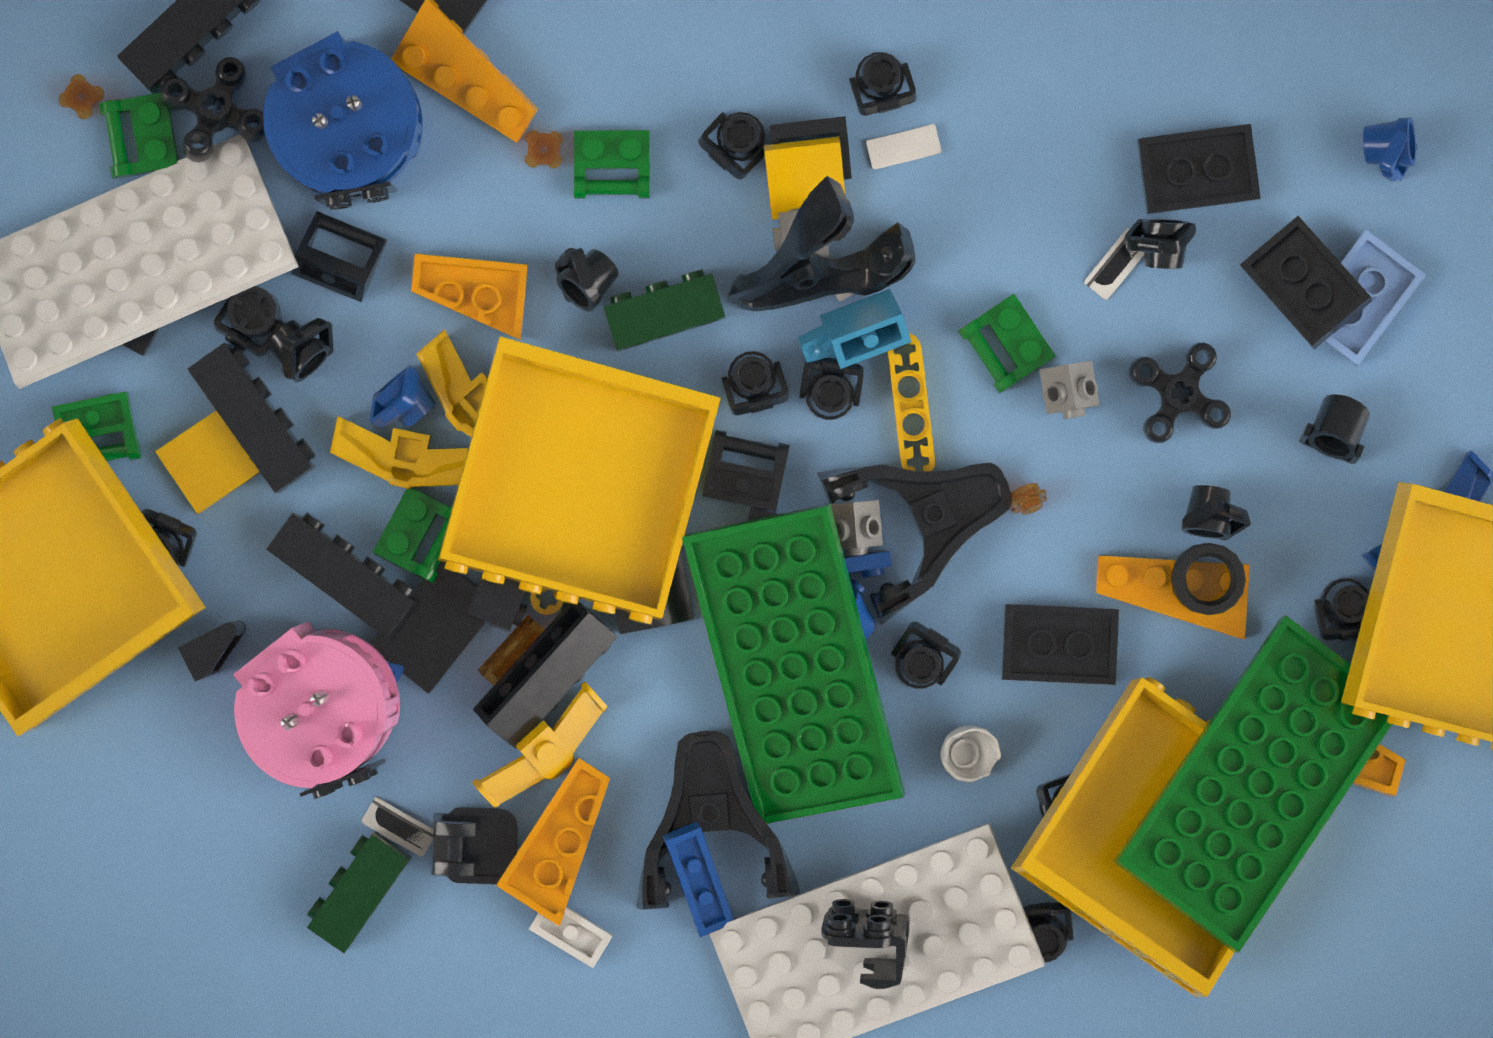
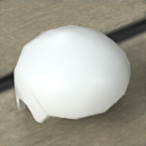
M970 724L959 726L946 736L941 747L940 757L943 768L952 777L959 781L971 783L990 775L996 761L1001 758L998 740L989 731Z

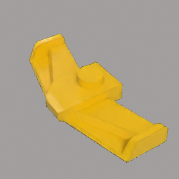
M444 329L417 352L416 355L445 410V417L457 431H462L472 437L487 377L481 372L471 381Z
M337 416L330 453L388 481L392 486L411 489L412 487L458 485L468 448L429 449L430 435L393 428L391 440L389 441Z
M586 682L580 685L582 687L552 729L543 720L515 745L523 754L521 757L480 780L475 779L472 781L476 789L494 808L545 778L549 780L556 779L572 765L574 751L608 707Z

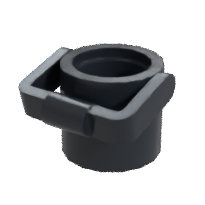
M254 286L228 298L214 319V328L225 336L227 342L238 346L243 352L248 350L260 357L268 352L269 340L285 322L280 320L281 307L278 300L267 290ZM226 314H228L230 323L233 326L232 328L222 323ZM270 334L262 347L252 342V339L248 337H263Z
M1338 394L1327 395L1322 401L1314 424L1307 423L1299 442L1316 449L1326 456L1340 459L1350 464H1356L1365 447L1359 443L1369 420L1370 412L1361 402L1351 397Z

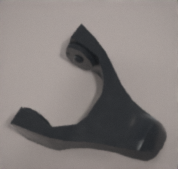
M826 176L809 193L797 211L789 232L777 253L765 266L747 275H739L732 284L727 299L745 310L765 311L793 306L828 295L854 293L866 296L879 292L902 280L912 270L916 257L910 231L897 222L883 232L865 250L839 259L821 257L815 252L832 241L843 239L854 223V213L841 184Z
M991 462L938 472L912 471L886 465H874L817 473L824 493L831 504H834L839 499L851 501L855 497V492L869 487L867 483L869 481L896 491L908 504L923 541V558L912 583L909 580L897 584L887 582L880 587V591L869 595L881 625L933 587L951 557L980 529L1007 512L1012 503V493L1002 470Z
M700 731L685 735L677 744L674 782L664 817L646 849L636 908L648 910L669 907L668 896L671 894L672 887L666 881L664 866H659V861L668 852L662 835L694 822L699 823L702 832L734 830L746 833L768 850L769 857H764L765 872L761 875V883L764 887H767L766 897L768 899L791 897L800 894L801 891L793 868L782 844L757 812L744 789L738 774L729 738L717 731Z

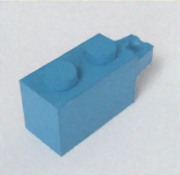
M890 289L819 315L822 325L798 337L801 351L807 363L835 356L840 369L911 343L903 314Z

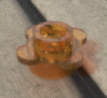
M76 74L72 76L71 83L66 87L65 92L59 95V103L64 108L70 107L76 111L80 119H89L93 114L92 109L95 104L103 100L104 91L101 87L92 86L86 82L85 76ZM83 93L85 95L84 100H79L78 95Z
M535 130L527 133L525 140L528 143V154L525 156V163L531 168H535L538 165H548L552 169L558 168L562 163V158L559 156V145L563 142L561 134L556 131H552L550 134H539ZM542 146L547 147L546 153L540 152Z
M1030 483L1014 490L1011 493L1013 501L1011 503L1013 507L1011 510L1013 513L1022 512L1023 515L1038 511L1043 507L1042 503L1047 500L1046 490H1041L1038 483Z

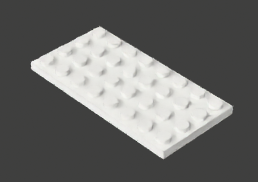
M240 134L214 145L212 155L204 162H192L186 157L168 168L156 170L0 239V346L14 384L19 389L299 267L247 140L242 138Z
M990 822L734 918L733 921L726 923L724 928L709 934L750 1038H852L1045 966L1041 951ZM849 899L855 902V907L858 909H869L870 904L874 901H889L893 903V908L897 911V914L910 917L906 958L902 980L899 985L886 989H873L860 984L861 974H873V971L863 968L864 958L896 959V946L857 948L828 945V940L821 936V927L824 915L832 907L833 901Z

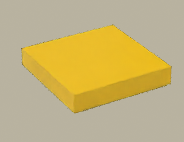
M839 137L764 145L772 220L779 219V213L800 208L809 193L826 176L839 182L845 194Z
M214 411L155 451L197 514H200L260 473L217 411Z

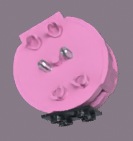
M308 621L288 630L233 674L242 685L236 692L234 716L237 733L245 751L252 761L272 778L291 786L308 788L299 793L300 797L312 793L313 798L317 799L343 787L342 782L347 780L349 786L366 781L378 774L376 768L386 762L384 758L362 766L381 750L388 740L392 728L398 724L400 695L395 676L389 664L377 649L362 638L337 629H321L316 631Z

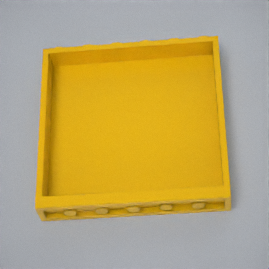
M500 336L497 341L438 560L446 562L444 569L467 574L468 568L483 572L481 579L493 583L504 584L505 578L520 582L518 589L539 595H541L542 589L557 592L555 599L576 605L579 599L594 602L592 609L614 615L616 609L630 612L629 619L651 625L652 619H662L683 542L682 537L685 535L721 398Z
M61 418L54 421L42 430L45 435L36 443L31 439L20 445L13 451L16 457L7 464L3 460L0 461V712L17 737L41 724L206 608L78 418L63 422Z
M1398 482L1341 703L1354 706L1352 714L1370 719H1375L1376 712L1388 715L1387 723L1405 728L1410 727L1411 721L1423 724L1421 732L1444 737L1445 730L1457 733L1456 741L1478 746L1480 739L1492 742L1490 749L1493 750V505L1412 483Z
M1141 677L1130 681L1011 869L1194 997H1207L1234 955V952L1114 863L1120 851L1210 721L1207 720L1205 722L1195 715L1196 709L1188 702L1179 698L1175 701L1165 694L1166 688L1157 680L1151 677H1146L1145 679Z

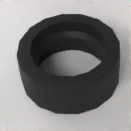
M1203 543L1193 545L1181 553L1173 565L1171 583L1174 594L1183 606L1192 612L1214 615L1224 613L1235 606L1243 595L1246 577L1244 566L1234 552L1222 545ZM1210 556L1218 558L1225 563L1230 572L1231 581L1229 589L1224 596L1207 602L1199 600L1191 594L1187 588L1186 575L1187 570L1194 561L1201 557Z

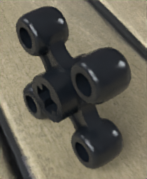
M226 57L220 60L216 66L215 85L202 92L193 90L186 81L178 77L167 79L161 86L160 96L165 107L173 111L189 110L197 118L196 127L188 132L183 140L184 154L192 162L200 163L209 159L213 152L212 140L214 134L227 127L237 130L242 138L250 142L260 141L266 136L263 112L258 109H239L232 102L233 92L243 85L246 77L245 66L237 58ZM232 71L236 74L234 76H228L225 73ZM179 92L181 95L175 97L170 95V93ZM214 106L216 110H221V112L215 114L212 109H208V107ZM250 123H256L259 126L256 128H251L247 125ZM197 143L204 145L199 149L192 147Z
M1198 342L1192 345L1187 351L1184 369L1174 375L1164 373L1159 368L1158 363L1153 358L1147 356L1139 357L1131 363L1129 368L1131 380L1136 385L1154 388L1161 397L1159 410L1149 416L1143 425V433L1150 442L1157 444L1168 441L1173 435L1176 417L1184 411L1196 413L1202 423L1210 429H1221L1229 423L1231 418L1229 406L1219 399L1211 400L1206 398L1199 389L1200 377L1206 371L1211 370L1217 361V353L1210 344ZM1199 350L1204 351L1207 355L1205 364H1200L1196 360V353ZM1141 365H1147L1150 369V376L1146 379L1142 378L1138 373ZM1179 382L1181 388L1187 387L1189 390V396L1184 397L1185 403L1182 404L1179 398H1172L1171 390L1176 389L1175 383ZM1214 407L1221 411V418L1217 422L1213 421L1210 417V411ZM1157 421L1164 425V433L1160 436L1156 435L1152 428L1153 424Z

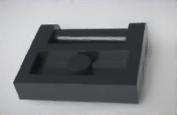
M716 430L702 496L776 511L790 445L778 443V446L727 436L726 431ZM723 450L775 461L773 472L721 461Z

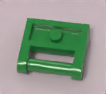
M160 93L99 103L100 115H104L113 161V166H110L113 179L152 173L178 163L179 157L171 112L162 103ZM129 111L139 162L128 163L119 114Z
M574 131V199H586V195H638V199H650V131ZM638 169V180H586V170Z
M1012 294L958 330L963 340L967 338L995 380L993 386L999 394L1055 357V354L1015 294ZM986 325H989L1017 367L1009 374L980 332V329Z
M127 391L52 406L54 421L61 418L63 422L78 418L90 438L123 432L124 443L98 448L106 461L126 457L129 460L142 458L141 446L137 437L129 393Z
M413 488L406 489L375 546L373 554L433 584L438 575L435 571L441 562L438 558L452 507H448ZM438 515L445 519V522L423 563H417L413 560Z

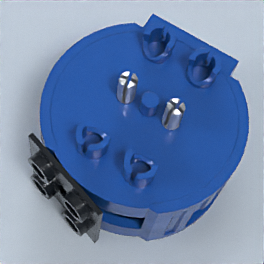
M338 31L271 66L270 68L277 81L270 84L264 103L263 123L270 150L282 168L305 187L321 194L315 195V200L322 205H326V207H330V210L352 207L351 200L363 198V200H367V203L389 200L388 193L397 192V188L391 181L399 175L410 159L416 157L423 132V116L418 96L399 67L389 57L371 46L354 41L347 43Z

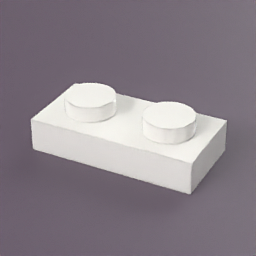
M567 906L560 927L539 913L529 927V930L591 968H594L613 937L612 933Z

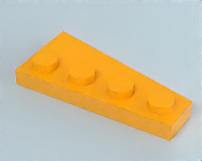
M425 0L391 60L401 70L516 143L519 142L537 113L538 108L505 74H502L489 61L490 58L480 48H477L462 33L463 30L438 8L439 5L434 0Z
M1098 555L1095 593L1245 640L1250 565L1243 564L1246 583L1243 595L1235 606L1224 613L1205 615L1192 612L1183 606L1174 594L1171 574L1176 560ZM1194 561L1187 570L1186 575L1187 588L1191 594L1197 599L1207 602L1224 596L1229 589L1231 581L1230 572L1225 563Z
M580 758L577 759L496 885L559 927L610 781L608 776Z

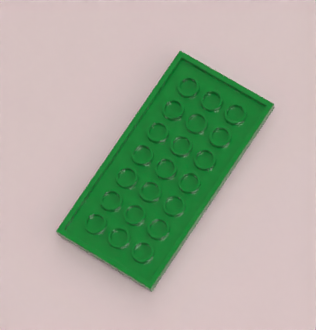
M830 503L685 534L682 540L752 803L766 824L903 798L905 790Z
M1286 615L1280 617L1114 860V863L1234 953L1241 951L1392 726V724L1387 723L1388 715L1376 712L1375 719L1352 714L1354 706L1341 703L1351 664Z

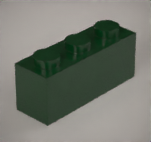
M703 269L682 275L683 282L668 287L667 280L646 286L647 293L632 298L631 292H625L610 297V305L603 308L617 352L726 319L713 274L704 275Z
M376 831L369 838L364 835L360 837L350 854L355 856L348 869L340 866L329 882V885L334 889L328 898L324 900L319 897L307 914L312 919L307 928L342 953L348 950L412 858V856Z

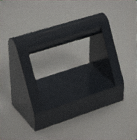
M846 116L770 125L771 144L839 136L844 180L852 179Z
M316 211L294 257L299 267L292 270V275L362 302L387 239ZM319 228L373 249L365 268L312 248Z
M237 620L225 623L178 647L195 682L219 672L246 631V624L243 621Z

